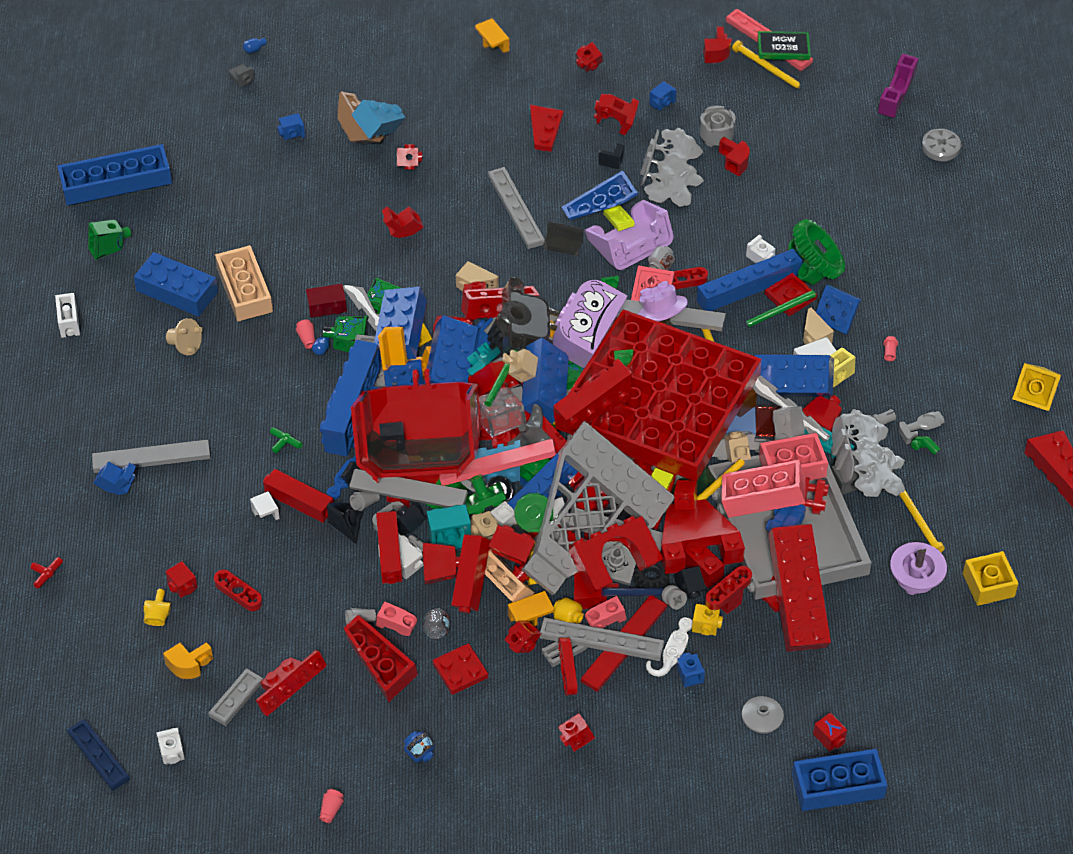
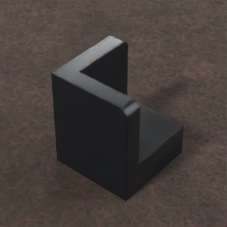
M617 144L614 152L600 150L599 165L619 169L624 158V145Z
M403 422L379 424L381 441L396 440L397 450L405 449Z

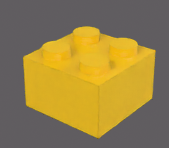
M1003 551L965 561L963 576L977 606L1015 597L1019 583Z

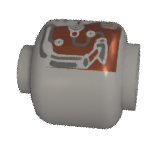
M667 246L656 247L648 257L650 268L667 271L675 261L672 249Z

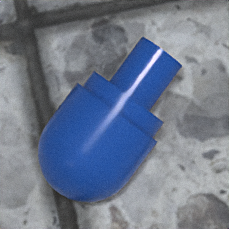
M249 39L244 42L243 49L246 53L259 51L261 49L260 46L267 44L266 39Z
M317 338L312 345L314 354L323 355L329 348L330 338Z

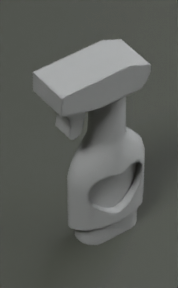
M932 411L919 416L914 423L906 425L905 422H899V434L905 443L909 444L912 438L918 436V432L914 430H930L939 427L944 423V418L939 411Z

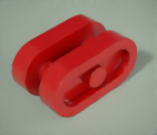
M805 477V504L802 505L813 508L812 514L820 515L821 511H825L826 500H823V496H827L829 485L825 484L826 480L818 479L817 485L810 484V477ZM808 491L815 492L814 500L807 499Z

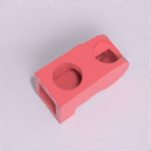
M615 596L588 610L585 618L591 627L603 629L606 625L616 621L619 623L625 621L626 614L620 600Z
M384 602L376 619L377 627L383 629L385 626L404 636H409L417 623V618L413 614L387 602Z

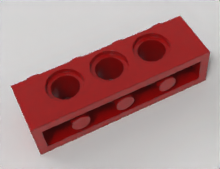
M534 286L463 290L461 310L467 319L472 320L477 318H495L501 312L504 313L507 310L510 312L515 310L517 313L522 312L523 315H529V312L522 305L510 303V294L517 292L521 295L538 299L539 294Z

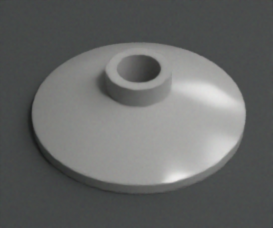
M765 696L754 697L743 706V722L754 732L770 733L778 729L782 724L784 716L782 707L772 698Z

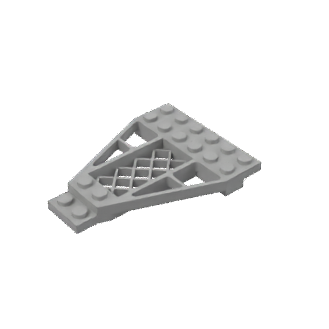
M585 421L558 453L559 457L538 541L534 546L532 556L521 569L551 595L557 592L566 578L578 572L568 551L569 545H573L574 542L581 539L580 530L588 529L589 539H591L590 535L594 534L593 529L601 528L599 531L605 533L607 532L606 528L613 525V522L623 509L631 516H634L635 519L643 516L648 529H651L656 525L674 499V495ZM564 460L584 476V479L573 493L559 482ZM587 487H595L596 497L588 498ZM558 489L567 496L568 500L549 524ZM600 490L607 496L601 497ZM582 492L583 498L577 499ZM610 499L611 510H603L602 500ZM589 501H597L598 511L590 512ZM576 502H584L585 512L577 513ZM571 507L572 513L566 514ZM612 513L605 522L604 514ZM599 514L600 525H592L591 515ZM578 516H586L587 526L579 527ZM564 517H573L574 527L566 528ZM560 522L561 528L555 529V527ZM567 531H575L576 541L568 542ZM553 532H562L563 542H555ZM618 543L604 551L602 557L609 554L613 548H619L623 544Z

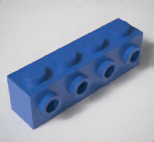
M558 453L508 502L513 509L516 502L528 493H539L548 499L559 457ZM565 460L559 482L564 486L578 473Z

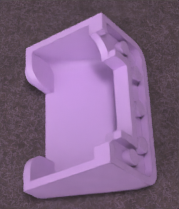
M642 200L631 209V217L634 220L635 226L621 231L614 229L604 234L603 229L595 225L585 230L587 239L614 268L619 270L625 269L650 256L656 247H664L671 244L673 241V231L667 210Z

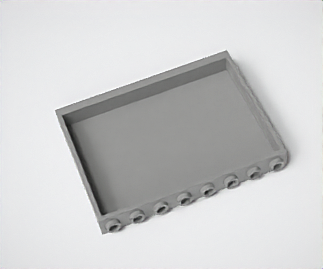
M759 455L752 456L749 460H744V466L738 471L762 467ZM728 461L709 465L708 474H705L707 485H711L734 463ZM828 463L827 476L820 478L826 480L825 484L829 485L827 496H823V500H826L825 511H821L820 515L812 514L813 508L806 507L805 518L801 524H812L822 585L869 575L871 568L870 558ZM818 479L810 480L809 483L817 485ZM720 486L712 494V498L717 501V510L741 533L745 552L744 561L740 563L741 566H746L752 571V581L747 586L748 591L753 593L755 600L777 595L776 583L771 581V578L774 576L768 530H766L768 520L774 518V510L728 518L722 503V486ZM808 491L807 499L814 500L815 492Z

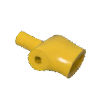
M157 590L155 601L145 600L144 623L153 626L165 625L166 618L171 612V603L163 602L165 590Z

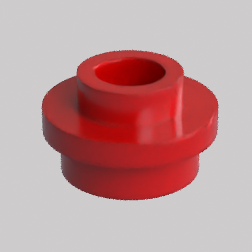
M515 565L512 571L514 576L523 583L529 580L530 577L521 570L524 566L520 565L518 567Z

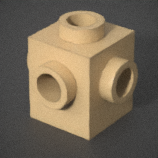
M490 511L474 514L470 521L471 535L483 536L491 541L498 526L497 520L492 517Z

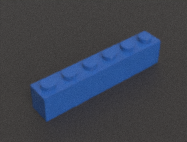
M791 249L700 285L697 290V302L703 310L713 311L763 291L791 273L798 277V270L801 267L802 259L794 249Z

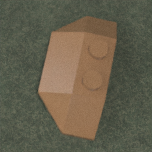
M340 92L338 120L349 140L353 143L363 144L381 142L385 135L381 134L379 137L374 136L372 139H369L351 114L361 103L357 100L358 97L352 93Z

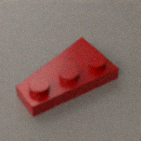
M530 105L534 149L552 152L564 111Z

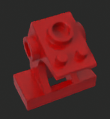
M601 94L600 100H596L595 103L597 114H594V118L597 119V124L603 118L613 117L617 119L621 126L619 133L626 135L633 124L639 101L633 98L628 103L614 95Z

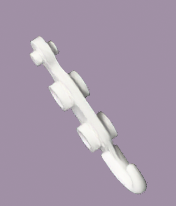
M686 617L680 619L679 630L671 634L664 649L663 667L660 670H654L651 667V661H647L646 668L651 675L657 677L664 676L677 663V658H680L688 644L689 637L687 632L692 629L693 625L691 619Z

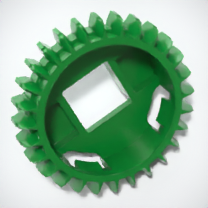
M805 219L793 227L794 237L790 241L788 249H794L799 257L805 260L798 270L799 279L810 285H815L826 276L828 279L831 278L833 280L845 271V261L843 260L844 256L841 255V250L838 249V245L835 244L830 234L828 235L826 230L821 228V225H817L812 220ZM818 239L827 250L826 253L820 250L815 240Z

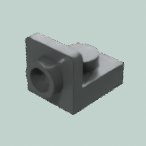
M241 64L229 70V76L239 87L254 81L252 67L247 68L244 64Z

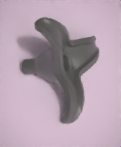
M533 405L528 422L519 425L521 432L517 437L509 441L507 446L513 445L514 441L520 440L521 447L551 439L542 429L543 414L539 405Z

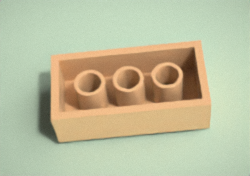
M251 246L216 254L217 270L237 322L273 312L271 296Z

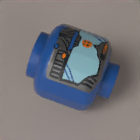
M414 731L404 740V751L415 763L421 761L426 763L434 756L435 744L426 733Z

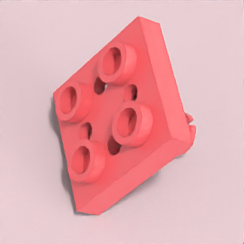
M638 265L631 300L640 301L641 290L656 287L661 282L668 281L672 285L675 273L673 271Z

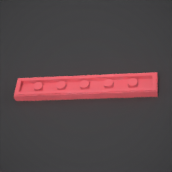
M739 9L726 16V22L758 42V31H770ZM811 57L810 60L783 59L800 71L813 62Z
M553 439L474 459L458 478L456 473L439 474L442 486L471 479L479 474L483 476L554 457L556 451Z

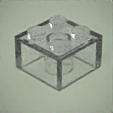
M508 387L500 388L491 407H487L484 404L488 394L479 397L481 425L491 437L527 423L524 405Z

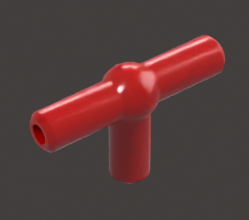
M57 557L49 567H44L35 562L32 563L31 570L41 574L34 582V586L40 588L48 578L54 575V572L63 563V560Z

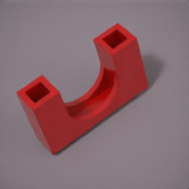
M631 516L623 521V525L618 526L616 523L606 528L607 532L605 533L598 531L590 535L591 539L584 541V538L573 543L574 547L568 552L589 594L613 583L602 560V550L607 542L614 541L625 545L631 552L639 571L663 560L643 516L636 519L634 516Z

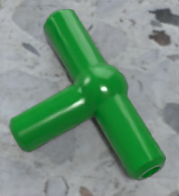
M275 427L270 429V434L280 439L272 447L274 453H278L286 443L297 449L302 447V442L291 437L289 433H284Z

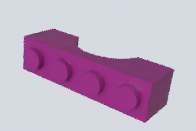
M902 53L889 88H885L880 98L878 113L895 118L916 75L919 58Z

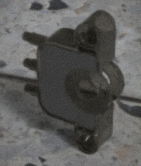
M517 277L510 278L502 291V310L496 318L498 328L504 333L503 353L510 355L511 350L521 351L524 348L526 349V346L540 338H544L553 344V338L549 337L550 330L556 331L557 325L550 323V316H559L561 313L556 309L549 308L547 301L543 298L525 294L524 283Z

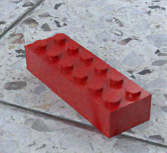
M812 524L772 528L768 537L786 652L826 648L831 643Z

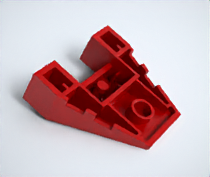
M706 499L697 500L695 510H675V504L668 506L661 545V555L663 557L661 561L665 574L677 573L685 569L686 556L684 550L718 544L725 565L744 561L745 546L740 531Z

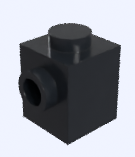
M404 504L396 510L398 533L401 536L412 533L426 519L421 509L415 504L408 506Z
M699 566L681 570L674 575L677 587L686 593L689 600L700 597V593L706 590Z

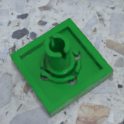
M479 474L470 479L476 493L467 496L465 503L469 514L474 513L476 515L484 512L485 508L491 505L495 507L502 504L506 496L500 482L486 487L482 475Z

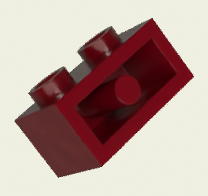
M342 284L306 289L310 318L347 312Z

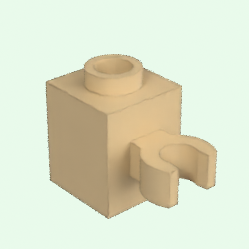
M526 349L518 352L511 350L510 356L506 353L503 354L502 361L510 364L509 375L521 383L535 377L538 362L537 356Z
M735 431L729 433V436H724L727 459L730 462L734 463L739 459H751L748 437L745 434Z

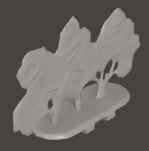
M680 128L674 131L662 130L661 134L665 142L658 145L659 130L657 129L644 156V163L640 174L643 175L640 186H643L647 176H650L653 182L644 188L646 194L649 195V200L661 203L671 198L679 207L690 205L692 194L686 186H697L704 182L700 175L696 174L697 171L693 166L687 164V160L698 158L703 153V150L696 144L692 136L686 135L685 131ZM671 144L674 146L672 149L664 148ZM655 149L664 152L665 159L663 161L652 158ZM651 162L658 165V173H649Z
M853 409L850 414H842L840 417H837L832 429L833 446L831 452L832 455H836L835 468L840 470L843 482H850L855 471L859 475L855 482V487L862 491L865 496L878 497L882 488L895 496L899 495L900 492L903 493L905 487L902 480L892 470L901 469L905 460L895 456L889 448L879 445V442L886 438L888 428L871 415H863L861 411ZM853 430H859L857 435H851ZM849 438L857 445L855 451L851 450ZM853 455L855 456V458H856L857 461L859 462L858 465H855V466H854V458H853Z

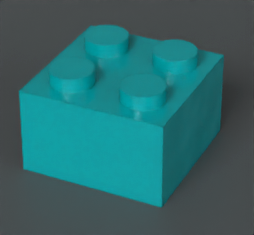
M466 504L427 511L430 544L454 546L455 549L462 548L464 535H471V523Z

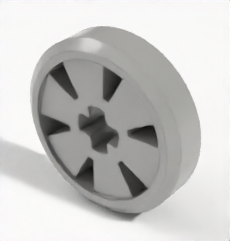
M933 129L928 131L923 137L922 150L925 155L933 160L949 161L957 157L960 152L961 140L958 135L950 130Z

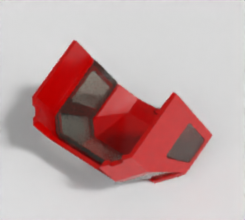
M425 369V384H419L418 370H413V385L386 386L363 391L351 406L356 465L372 476V479L379 483L381 478L456 473L458 478L478 453L481 428L478 384L467 382L431 384L430 370ZM403 422L405 449L397 450L396 440L381 441L379 424Z

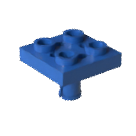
M826 285L816 313L829 327L847 334L861 299Z
M411 360L406 365H391L387 371H383L385 387L413 385V370H418L419 384H424L421 360Z

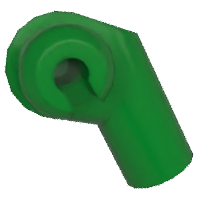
M917 436L911 442V447L914 450L927 448L933 455L940 450L937 444L927 436Z

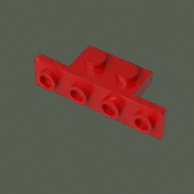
M315 650L302 662L290 657L284 660L273 672L266 675V678L260 684L267 691L256 700L263 715L268 716L327 666L319 651Z

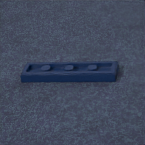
M85 719L67 729L68 735L111 791L130 781L129 775Z

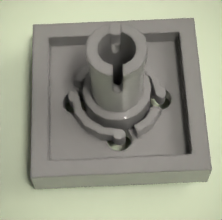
M611 541L605 543L602 553L619 542ZM625 545L619 548L615 547L609 554L602 557L603 563L612 581L630 586L636 562Z

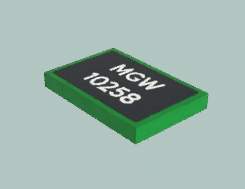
M758 31L759 59L810 60L809 32Z

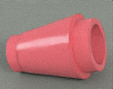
M302 320L296 324V332L305 348L309 349L312 348L315 342L314 325L310 320Z
M328 789L327 793H324L320 820L332 823L344 802V795L332 789Z

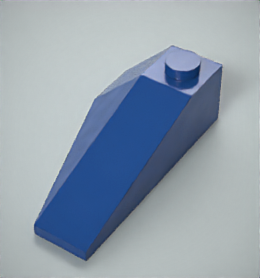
M622 170L562 206V209L569 220L623 204L637 196L638 193Z

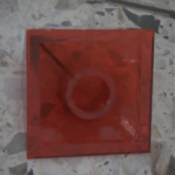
M756 404V436L775 437L773 411L781 409V406Z

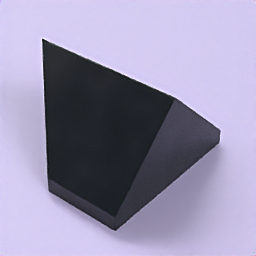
M328 503V523L357 544L361 519L364 513L354 510L350 503Z

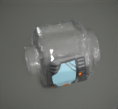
M439 608L428 611L425 614L423 623L424 633L433 639L445 637L450 627V616Z

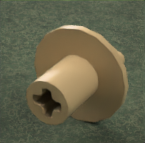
M184 318L179 321L176 328H170L167 331L166 340L168 344L175 345L179 353L193 355L201 344L202 327H199L195 320Z

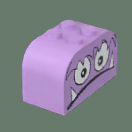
M590 280L583 283L576 294H571L567 301L568 303L563 307L558 316L559 318L555 323L557 329L553 335V345L565 352L569 357L568 360L585 368L616 319L627 295L599 280Z

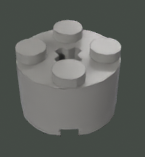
M711 106L705 109V112L701 114L699 133L707 146L719 145L723 137L729 140L733 139L735 114L730 109L729 111L725 110L723 106Z

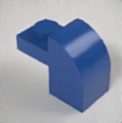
M108 461L99 470L93 484L110 493L126 494L135 478L133 472L136 466L129 462L123 469H120Z

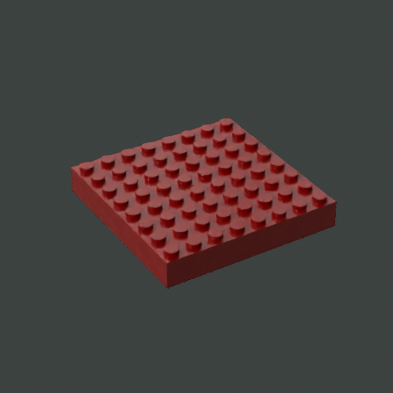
M623 309L568 394L572 391L577 393L583 386V383L588 380L592 382L600 376L599 372L604 368L608 370L613 367V362L615 361L614 351L633 349V359L626 366L632 373L631 399L587 423L625 455L692 481H698L760 376L762 359ZM555 420V429L566 432ZM573 429L566 433L574 435L577 429Z

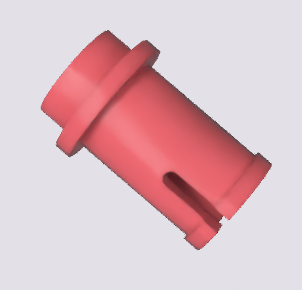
M889 336L883 342L885 346L884 359L886 361H894L896 359L898 341L895 337Z

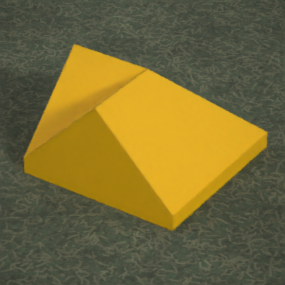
M1024 363L1012 399L1049 411L1061 375L1045 367Z

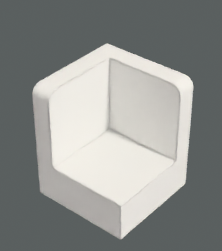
M269 492L250 499L251 508L255 516L264 517L272 513L275 520L279 519L278 507Z
M506 501L490 512L492 517L502 527L503 525L512 527V525L517 524L514 518V509Z

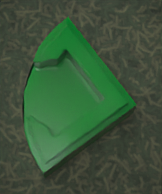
M619 275L601 278V281L617 289Z
M633 349L614 351V360L619 359L626 367L633 359Z

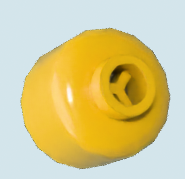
M563 598L554 604V612L552 613L555 620L579 624L584 616L581 604L570 598Z

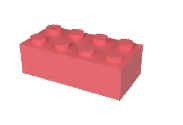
M800 460L723 474L722 503L728 518L805 504V474Z

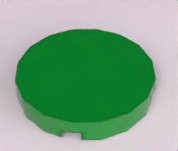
M539 493L523 495L514 507L516 523L525 531L540 532L548 499ZM553 507L549 522L553 519Z

